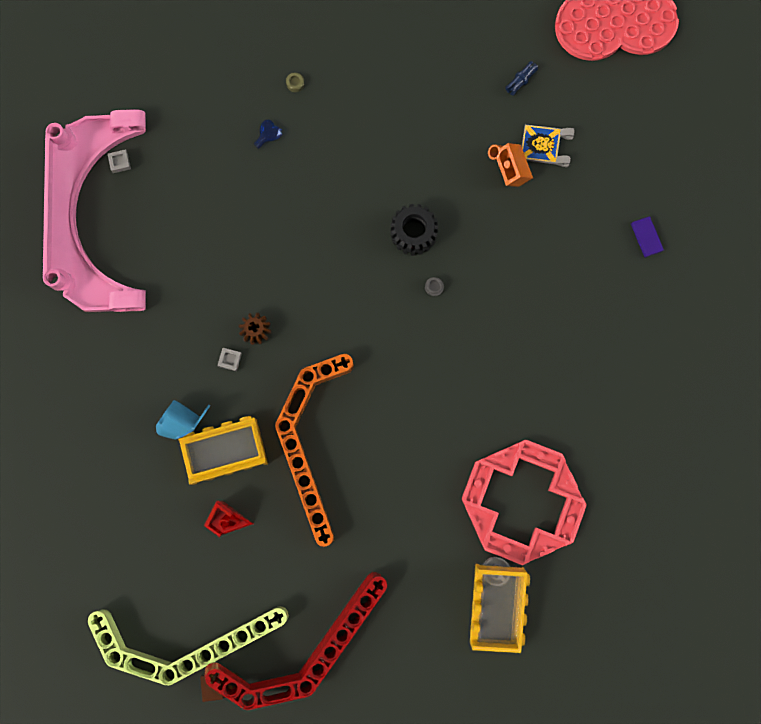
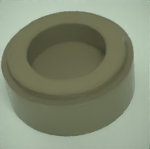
M299 73L289 74L286 78L287 88L291 92L301 91L304 88L303 76Z

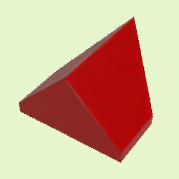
M218 500L204 526L220 537L223 534L252 525L253 523L224 501Z

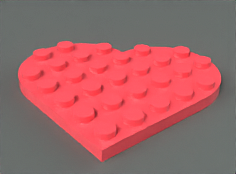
M565 0L555 20V32L559 43L569 54L582 60L595 61L613 55L619 48L637 55L656 53L671 42L677 31L679 19L676 12L677 7L673 0Z

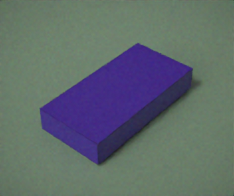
M650 216L631 223L645 258L664 251Z

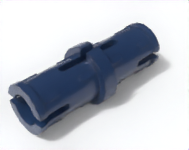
M530 61L521 72L516 73L515 78L505 87L506 91L511 95H515L523 85L528 83V79L538 70V66L536 64L531 66L533 62Z

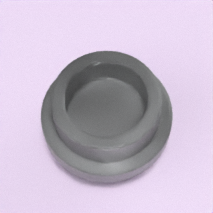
M433 277L426 281L425 290L430 296H438L443 292L444 284L439 278Z

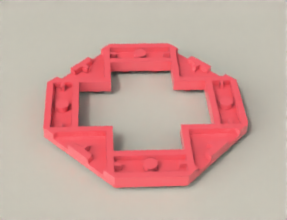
M528 440L521 441L476 461L461 498L484 550L520 565L527 564L532 560L573 543L586 508L584 498L578 490L577 483L566 464L563 454ZM519 459L555 472L548 491L566 498L554 534L535 528L528 546L492 532L499 513L481 506L493 470L513 476Z

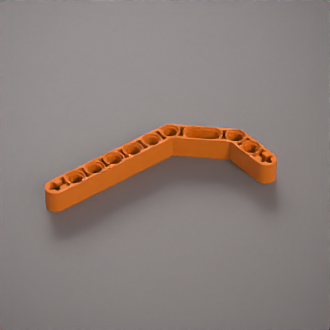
M341 354L302 369L275 425L317 544L323 547L333 542L334 533L299 439L296 426L316 385L352 371L354 366L353 360L347 354ZM343 360L350 362L347 364V368L340 366ZM333 363H336V366H339V367H337V368H338V371H337V372H336V370H335V367H334ZM325 366L332 368V372L329 375H324L321 372ZM307 373L314 375L313 380L310 382L304 381V376ZM304 390L305 397L299 410L295 414L289 413V407L296 392ZM283 422L290 423L288 431H281L280 426ZM290 440H296L297 446L293 450L287 448V443ZM296 458H302V467H294L293 462ZM303 476H308L310 479V484L306 487L300 485V479ZM310 494H314L317 498L316 503L312 506L306 502ZM321 513L323 515V522L321 524L314 523V514ZM325 524L327 528L323 529L324 533L330 535L327 543L324 540H320L322 536L321 530L316 531V528L322 527Z

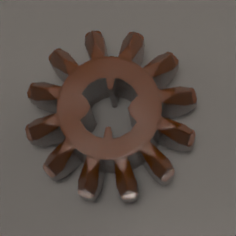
M249 313L248 320L244 317L242 318L245 324H239V328L243 329L239 334L244 336L243 340L245 342L250 340V344L254 345L257 340L260 345L262 344L261 338L268 340L265 334H271V330L268 329L271 323L266 322V316L260 318V314L256 313L253 318L252 314ZM255 325L258 327L257 332H253L252 327Z

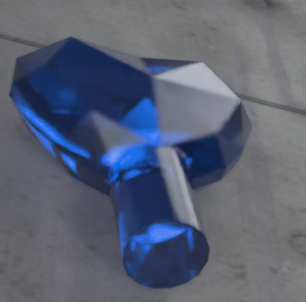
M271 120L263 121L260 126V137L254 142V145L260 148L265 141L279 139L282 135V129L274 126Z

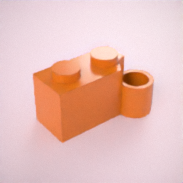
M507 143L504 146H490L488 156L493 160H497L506 186L519 187L533 179L520 144Z

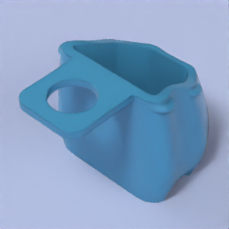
M173 400L156 424L157 434L176 440L191 433L210 405L207 406L201 416H198L180 402Z

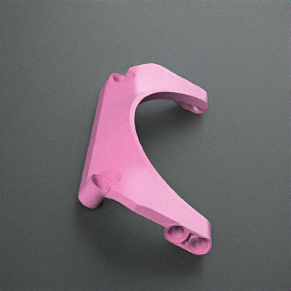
M115 110L110 115L85 116L71 124L65 125V129L58 123H51L46 128L43 281L54 290L64 291L63 297L85 312L146 310V290L124 286L100 272L86 255L76 226L78 196L87 174L95 163L110 149L146 132V113L142 110ZM58 276L57 282L52 284V280Z

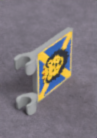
M525 124L522 149L526 160L568 167L571 158L570 156H558L560 137L572 140L574 129Z

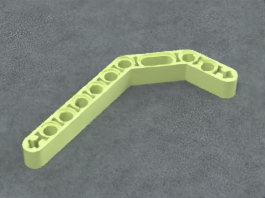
M276 607L174 662L127 648L111 613L105 609L90 614L88 625L108 666L169 686L281 627L287 622L289 614L286 608ZM276 612L283 614L281 621L277 619L272 623L270 622V619L276 616ZM102 617L103 620L98 623L97 619ZM257 621L265 623V631H259L256 628ZM241 630L247 633L248 637L245 641L240 640L238 637V633ZM106 633L112 636L111 643L105 640ZM222 640H226L229 643L228 650L221 648L220 642ZM203 650H208L211 653L210 660L204 659L202 655ZM114 651L120 654V661H116L113 658ZM137 658L152 663L155 666V672L151 673L134 667L132 659ZM185 660L192 662L193 668L191 670L185 667ZM167 669L174 672V679L167 677Z

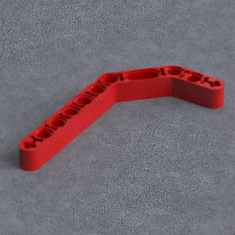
M372 572L365 578L299 673L249 684L221 664L212 662L205 668L206 684L245 710L311 696L386 591V580L377 572ZM369 596L366 603H360L362 597ZM357 613L354 620H348L350 614ZM345 630L343 636H336L338 631ZM333 647L331 653H324L326 648ZM316 664H321V665H322L319 670H317V671L312 670V668H313L314 665H316ZM216 672L218 673V676L214 675L213 677H211V675H210V674H216ZM304 681L310 682L307 687H300ZM229 683L236 684L233 689L226 688V685ZM290 686L286 692L269 696L263 695L268 689ZM246 694L253 695L249 700L243 699V696Z

